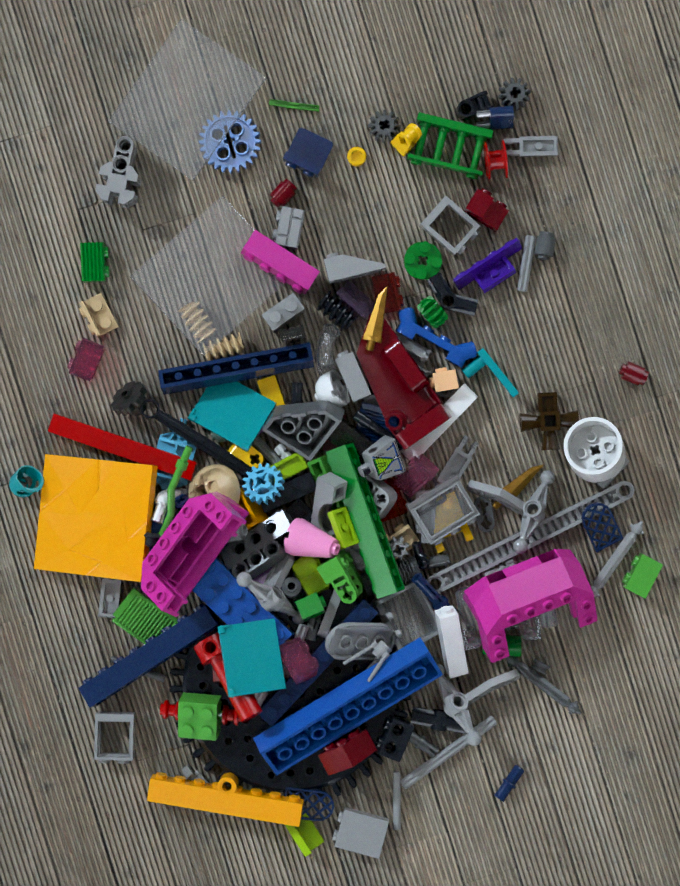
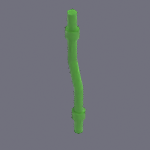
M187 445L181 458L177 460L175 465L177 468L167 489V515L159 533H157L160 537L175 516V490L183 471H186L188 467V459L193 450L192 447Z

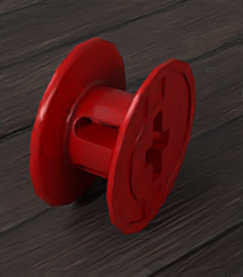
M504 140L501 141V150L488 151L487 143L484 142V162L488 181L491 178V170L503 169L505 178H508V160Z

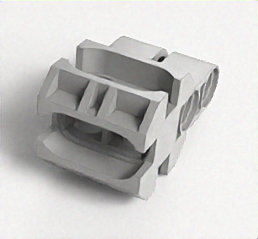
M122 136L117 140L112 162L109 161L104 164L99 170V175H103V179L107 180V184H97L95 189L105 204L112 205L114 196L119 197L118 203L122 204L121 207L129 209L138 201L135 191H130L131 185L141 187L142 182L134 170L137 148L130 137ZM125 145H131L127 151H123ZM121 164H127L125 169L119 170Z

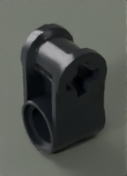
M483 91L462 100L456 108V116L461 120H467L477 116V111H485L492 108L493 106L490 105L487 97L488 92ZM467 106L470 113L463 114L460 107Z

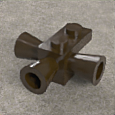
M557 392L537 393L538 416L520 413V432L539 428V431H544L541 450H559L560 447L555 430H561V427L571 428L578 422V410L560 414L557 404Z

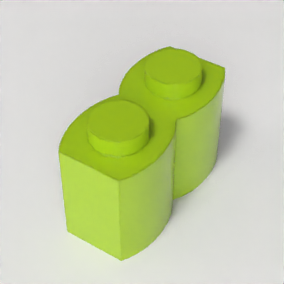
M303 556L294 561L291 567L307 596L315 592L320 594L330 588V585H326L317 570V567L321 564L317 557Z

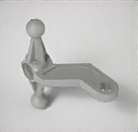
M545 470L541 473L540 480L542 483L526 503L502 488L470 480L466 487L469 492L493 499L515 513L522 515L520 538L513 543V549L518 554H523L528 550L527 540L545 518L548 486L555 481V474L550 470ZM538 509L537 513L530 514L531 511Z
M286 554L283 560L271 568L263 584L253 581L251 575L247 572L238 574L236 579L238 585L248 587L266 611H277L292 616L295 624L304 623L299 610L292 606L280 589L294 564V556Z
M437 664L443 673L437 679L443 697L444 712L454 718L468 734L466 739L469 745H479L482 737L479 732L473 729L468 706L493 690L519 679L521 676L518 670L514 669L491 678L464 695L444 676L445 668L443 665Z

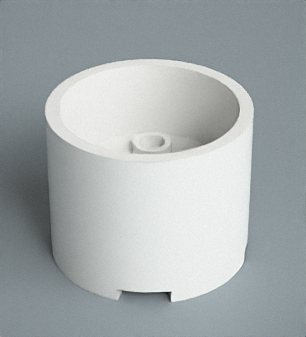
M599 417L584 418L576 422L565 436L564 453L575 474L583 480L593 483L606 481L615 477L622 469L626 458L625 446L618 429L608 420ZM598 449L600 454L593 456L592 450Z

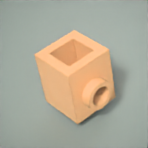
M447 367L435 369L436 373H432V378H429L430 386L434 389L435 393L459 388L455 369L448 371Z

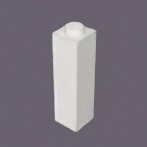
M453 605L443 606L438 610H434L444 667L450 679L468 674L457 611Z

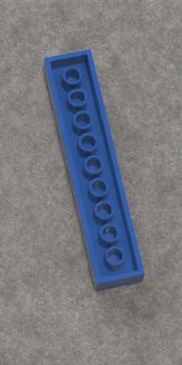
M154 501L153 513H154L155 507H156L155 501ZM152 521L151 533H159L162 524ZM216 557L192 591L227 625L275 618L279 648L281 650L295 633L272 611H266L248 587L239 586L236 581L237 578L233 576L232 571L228 570Z
M421 637L391 654L370 682L367 679L378 663L254 737L253 739L260 754L276 775L282 773L442 676L443 673Z

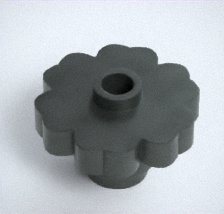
M131 381L126 383L113 396L112 409L117 415H141L140 406L146 399L144 395L147 393V389L141 382ZM146 404L143 405V412L146 410Z

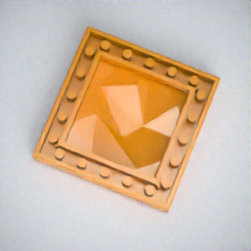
M45 454L44 484L41 490L34 569L141 582L142 562L149 554L150 547L145 545L146 537L144 534L147 532L151 533L152 529L151 518L154 509L158 466Z

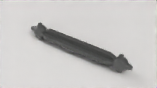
M518 656L506 657L509 668L515 667L521 675L561 706L568 707L570 715L572 713L581 715L582 712L579 709L578 701L571 702L567 695L524 662H519Z

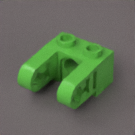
M343 549L335 557L325 559L317 567V570L326 585L332 584L341 601L350 604L364 591V585L353 564L354 561L349 552L346 553L345 549Z

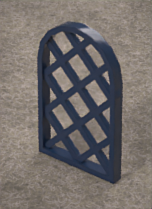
M596 502L584 509L581 517L582 524L596 553L623 539L612 511L607 505ZM597 506H603L602 512L596 510ZM606 508L610 514L604 513ZM587 511L592 512L590 518L585 517ZM594 513L600 514L598 520L592 519ZM603 515L609 516L607 522L601 521ZM591 521L597 523L595 529L589 527ZM599 524L605 525L603 531L597 530ZM608 526L614 527L612 533L606 532ZM588 530L593 531L592 536L590 535ZM596 532L602 533L600 539L594 538ZM605 534L610 536L608 542L603 541ZM593 541L598 542L597 547L595 546Z
M286 787L285 796H287V791L290 795L302 793L305 797L304 801L308 800L311 804L307 809L303 806L304 811L302 815L306 813L309 817H302L301 820L323 821L333 813L334 801L327 792ZM290 790H295L298 792L293 794ZM303 791L312 793L307 796ZM313 794L318 798L314 803L309 799ZM326 796L331 800L327 805L322 800ZM321 801L324 807L318 810L315 805ZM312 807L317 811L313 816L308 812ZM327 809L330 813L324 817L321 812Z

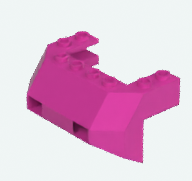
M217 491L188 499L142 562V591L161 611L177 617L181 606L188 603L186 598L232 536L236 537L238 535L236 531L242 523L246 524L245 518L249 512L231 498Z
M554 549L487 575L467 588L463 594L464 601L478 622L482 647L491 663L510 656L505 628L569 603L570 614L573 618L577 617L580 628L598 621L594 593L581 564L570 549Z

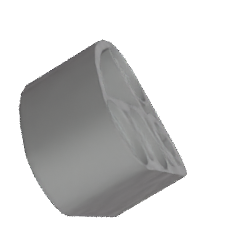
M367 475L368 485L370 482L373 484V489L370 488L380 519H384L395 504L397 493L385 481L376 480Z

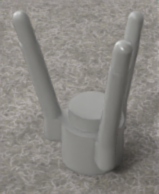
M382 640L379 643L374 641L370 646L343 661V664L346 665L374 649L372 654L376 658L368 668L376 663L378 664L367 679L370 682L392 652Z

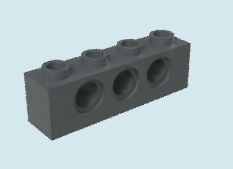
M284 510L276 511L270 518L260 522L255 528L248 531L244 540L227 543L220 554L228 570L232 571L233 564L269 540L283 544L284 539L289 536L290 532L287 529L293 521L290 514ZM276 527V531L272 533L273 528ZM261 537L259 543L256 544L257 539Z

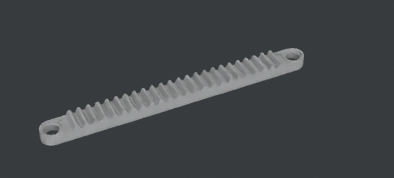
M620 481L545 518L527 540L528 549L582 523V513L592 503H603L610 509L629 500L634 495V486L628 481ZM622 485L629 487L630 491L626 496H622L619 493V488ZM597 506L596 510L602 512L603 506ZM587 511L585 517L590 518L592 512ZM520 531L430 575L427 581L430 583L432 579H439L441 586L435 590L441 593L518 555L513 549V543L520 538Z

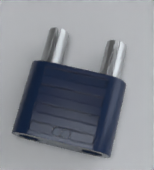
M513 106L492 107L489 110L477 111V118L489 117V121L477 122L476 126L489 128L490 130L513 128Z

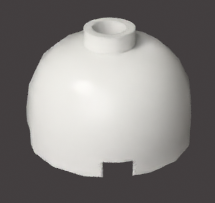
M331 370L319 377L316 382V393L314 396L316 401H330L339 407H344L351 400L350 393L346 384L342 385L340 380L343 378L337 371Z

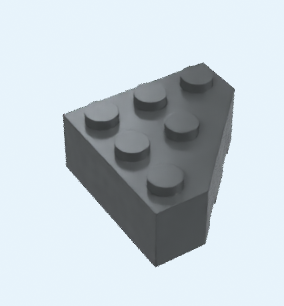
M323 400L278 405L269 415L262 431L311 461L340 424L345 410L330 401Z

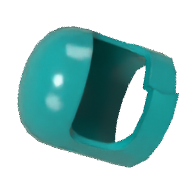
M30 465L21 466L9 480L11 492L17 497L22 498L39 492L44 484L41 472ZM29 476L32 479V485L29 487L26 484V487H24L21 482L25 483L26 480L22 479V477Z

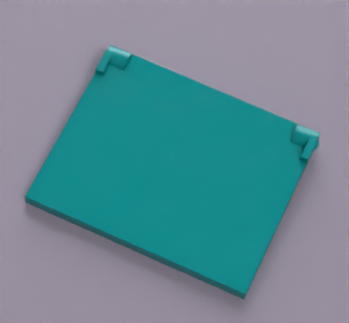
M239 382L207 387L189 414L188 419L248 452L277 403Z
M275 618L220 625L217 627L229 698L286 689Z

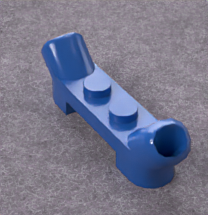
M412 307L398 311L400 323L395 330L396 332L410 340L413 339L415 334L448 352L445 360L460 368L463 367L466 360L476 358L477 350L474 342L470 341L454 346L450 343L451 340L443 335L440 337L433 334L434 330L426 325L423 328L419 326Z

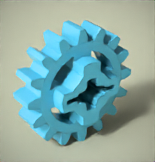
M259 463V468L256 469L252 466L253 471L246 472L248 478H243L245 484L242 485V488L245 491L244 494L247 498L249 497L252 503L256 500L258 505L262 501L268 505V500L271 499L275 502L274 497L281 496L279 490H284L282 484L285 483V480L276 466L271 467L267 463L263 467Z

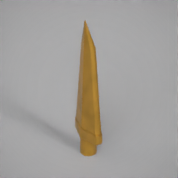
M388 286L378 295L365 334L363 335V340H368L366 347L368 351H374L375 343L382 342Z
M544 465L529 468L502 489L517 497ZM497 501L492 503V507L495 510L502 506Z

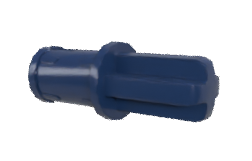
M514 765L506 779L503 778L504 782L494 796L504 802L511 790L516 788V783L524 773L523 768Z

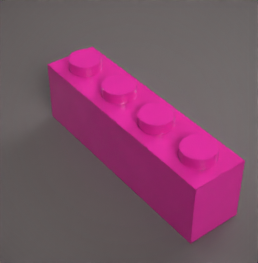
M254 230L241 251V254H243L247 261H254L260 265L261 270L267 273L271 272L278 281L288 283L299 294L307 293L320 272L257 230Z

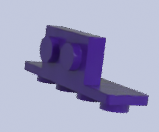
M519 239L509 240L503 247L497 251H492L486 258L477 261L465 272H460L453 279L457 289L460 290L475 280L485 294L517 273L507 258L522 249Z

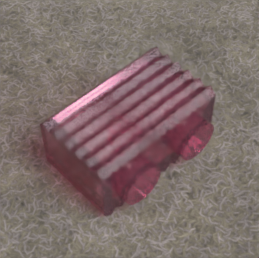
M82 338V341L78 340L75 346L76 356L70 359L67 366L70 369L69 373L92 382L106 347L86 338Z
M421 454L418 458L416 456L412 457L407 463L406 471L396 475L394 484L408 495L409 498L431 481L439 470L424 454Z
M300 637L279 645L281 660L297 685L317 675L319 663L315 657L310 655L307 643L305 641L302 642Z

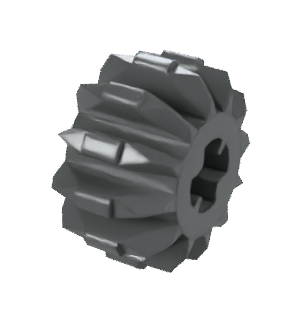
M510 78L509 84L505 80L503 82L504 87L499 88V91L503 94H500L498 98L505 99L501 105L504 106L506 103L509 104L508 106L514 105L515 111L519 110V105L524 108L526 106L524 101L529 102L530 97L527 95L531 93L530 89H525L528 85L527 82L521 85V78L517 80V83H515L514 78ZM513 90L516 91L515 93H519L517 98L510 96Z
M383 110V115L381 116L380 112L377 111L375 113L377 118L370 117L373 123L368 124V128L373 130L369 134H377L375 141H378L380 137H382V143L386 142V137H388L389 141H392V135L397 136L399 134L395 129H400L401 125L395 124L399 121L398 117L392 119L394 112H390L389 116H387V111ZM385 122L388 123L387 127L390 128H385L384 130H381V125L379 124H384Z

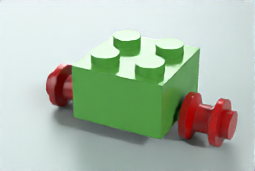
M183 692L176 704H170L169 700H165L160 705V715H163V719L174 716L175 720H178V738L216 741L221 732V719L222 724L225 725L228 721H233L236 726L241 722L237 712L229 709L228 705H224L223 710H221L220 695Z

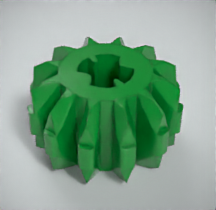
M432 296L424 298L417 305V309L433 328L442 326L448 319V314Z

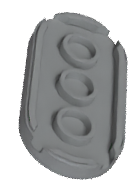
M345 622L335 626L326 637L325 648L334 659L347 660L370 646L374 641L379 643L382 640L392 650L396 636L390 626L385 623ZM371 649L355 660H374L376 658L372 654L374 649Z

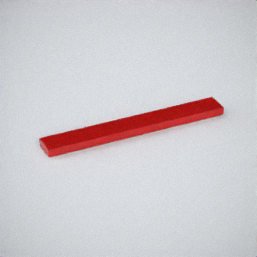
M55 413L48 428V432L141 464L156 465L158 470L173 475L177 468L175 467L177 460L181 458V456ZM188 459V467L186 471H183L181 477L192 481L198 462Z

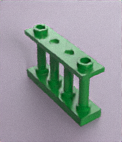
M419 112L416 123H420L422 136L417 141L415 153H408L407 160H411V164L421 166L423 163L463 173L470 179L477 180L478 177L481 178L483 171L478 170L484 142L491 140L493 130ZM431 126L438 128V131H440L433 159L422 156L427 132ZM449 131L456 132L458 136L452 163L440 161L446 135ZM468 136L476 137L475 140L477 141L470 168L459 166L465 138H468Z

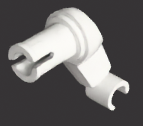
M176 489L175 498L181 494L187 495L188 489ZM167 490L159 492L154 500L156 507L151 521L163 524L167 512Z

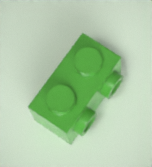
M640 553L639 556L635 555L631 562L633 567L630 573L627 572L624 575L622 587L646 599L663 564Z

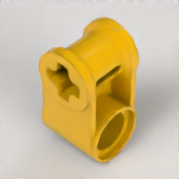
M410 123L404 131L397 134L390 144L404 157L413 149L416 142L422 136V132L416 124Z
M234 444L227 450L250 467L259 468L257 463L252 465L253 460L251 456L256 457L259 455V463L264 464V456L252 446L248 452Z

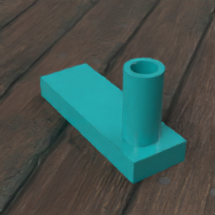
M484 348L477 352L479 356L462 369L469 379L487 365L512 397L519 394Z

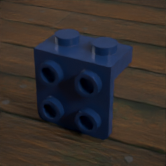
M299 128L288 152L286 151L283 157V162L291 169L295 170L298 168L302 170V173L308 177L313 178L315 176L318 178L333 147V143L311 131Z

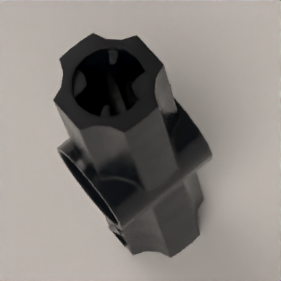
M413 706L411 723L428 726L438 731L449 730L467 734L455 719L448 716L444 710H431Z

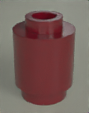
M288 179L281 181L271 192L270 201L278 208L286 206L296 194L297 187Z
M628 361L626 364H622L619 374L622 380L637 386L639 384L643 386L648 378L649 371Z

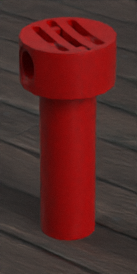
M217 632L195 645L194 650L203 666L211 663L228 695L220 639ZM254 694L229 698L241 722H245L262 712Z

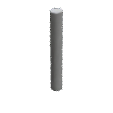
M400 771L393 772V830H401Z

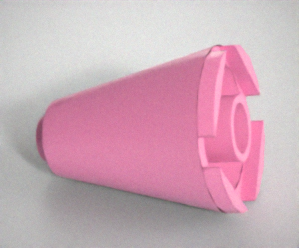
M303 518L294 519L287 529L290 532L288 538L284 539V549L287 554L292 556L333 558L340 552V544H338L339 541Z

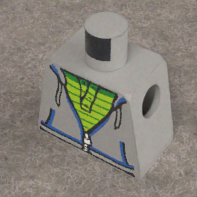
M386 435L362 453L365 464L358 467V472L362 477L369 475L376 480H383L406 471L396 440Z

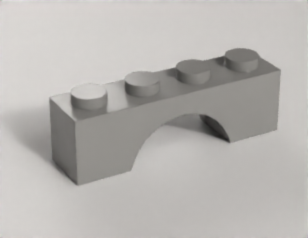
M329 472L317 477L311 523L336 538L327 513L331 511L333 503L345 499L348 481Z

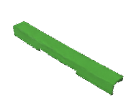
M274 99L269 101L271 106L319 112L320 108L319 105Z

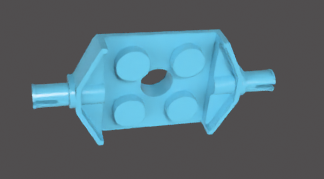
M180 418V421L183 422L184 420V424L187 425L188 420ZM169 432L160 434L157 449L182 456L187 445L193 448L189 457L193 461L196 446L176 433ZM157 469L156 482L161 486L162 491L167 490L173 474ZM181 477L177 487L187 485L188 479Z

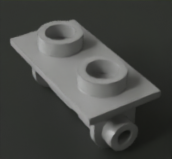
M397 333V337L417 365L423 367L431 351Z

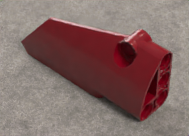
M369 314V317H368L367 324H366V327H365V330H364L363 335L365 334V331H366L367 325H368V323H369L371 314ZM384 318L382 342H376L374 351L366 350L368 340H363L362 336L356 354L385 418L386 427L391 430L400 445L406 450L452 416L429 385L430 383ZM392 416L399 418V426H392L390 424Z

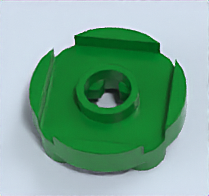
M426 241L411 245L404 256L405 270L411 277L419 280L430 279L439 272L442 265L440 251L435 245ZM420 256H422L423 258H424V257H427V258H428V260L426 261L427 265H426V266H424L423 264L419 265V264H418V262H419V258H418V257H420Z

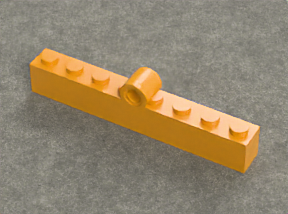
M157 772L150 778L147 801L296 827L300 826L304 799H300V796L289 795L288 797L282 796L279 792L264 793L261 789L252 788L251 790L243 789L242 786H239L238 777L231 772L223 774L219 782H213V784L205 783L203 779H194L193 781L187 780L184 776L170 777L166 773ZM224 782H229L232 786L228 787Z

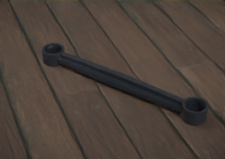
M147 399L140 406V413L144 418L156 419L186 441L248 478L246 472L253 471L252 467L209 438L160 410L157 401ZM147 402H152L156 406L157 410L153 416L145 415L143 412V405Z

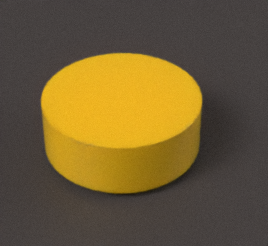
M361 147L351 148L347 154L349 164L355 167L363 165L366 161L364 149Z

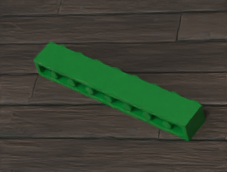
M354 443L327 451V462L332 472L348 481L345 499L341 501L347 508L359 540V553L364 560L365 570L370 577L374 594L379 599L404 590L405 587L366 476L362 477L358 472L361 462Z

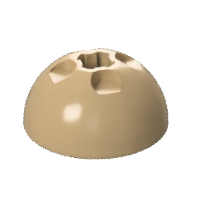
M213 464L200 469L193 476L189 484L188 497L190 499L217 491L238 504L240 500V484L237 476L230 468L220 464Z

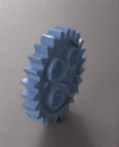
M228 110L227 116L220 112V118L213 115L215 121L207 120L209 127H202L206 133H200V137L204 138V140L199 141V144L204 146L200 151L202 153L206 152L203 156L204 160L210 158L208 161L209 166L215 163V170L221 167V171L224 173L227 168L230 174H232L233 168H236L239 173L241 166L247 169V162L253 165L251 158H258L254 152L261 151L260 147L256 146V144L261 143V140L256 139V137L260 136V132H254L257 129V125L250 126L252 119L245 121L246 114H243L240 118L238 111L232 116L231 111ZM225 126L228 127L230 137L233 141L232 145L236 154V158L232 157L231 149L228 145V139L224 129ZM235 126H239L242 128L241 132L236 135L233 134L232 129ZM216 132H222L223 137L220 140L213 138ZM241 144L247 146V150L243 153L237 151L238 146ZM221 150L229 152L226 158L219 157Z

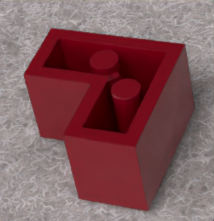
M477 188L464 212L496 232L509 212L506 209L507 205L498 200L494 202L491 192L484 188L481 190Z
M366 729L360 732L354 730L347 734V739L343 738L337 741L336 745L332 742L323 747L324 751L318 757L328 775L354 767L377 750Z

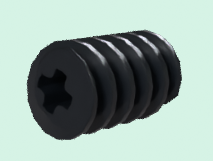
M330 290L319 302L317 310L324 309L323 316L330 314L328 320L336 319L334 325L342 324L340 331H344L354 323L359 315L353 317L354 310L347 312L349 305L342 307L343 300L341 299L336 302L337 295L335 294L330 297L332 291Z

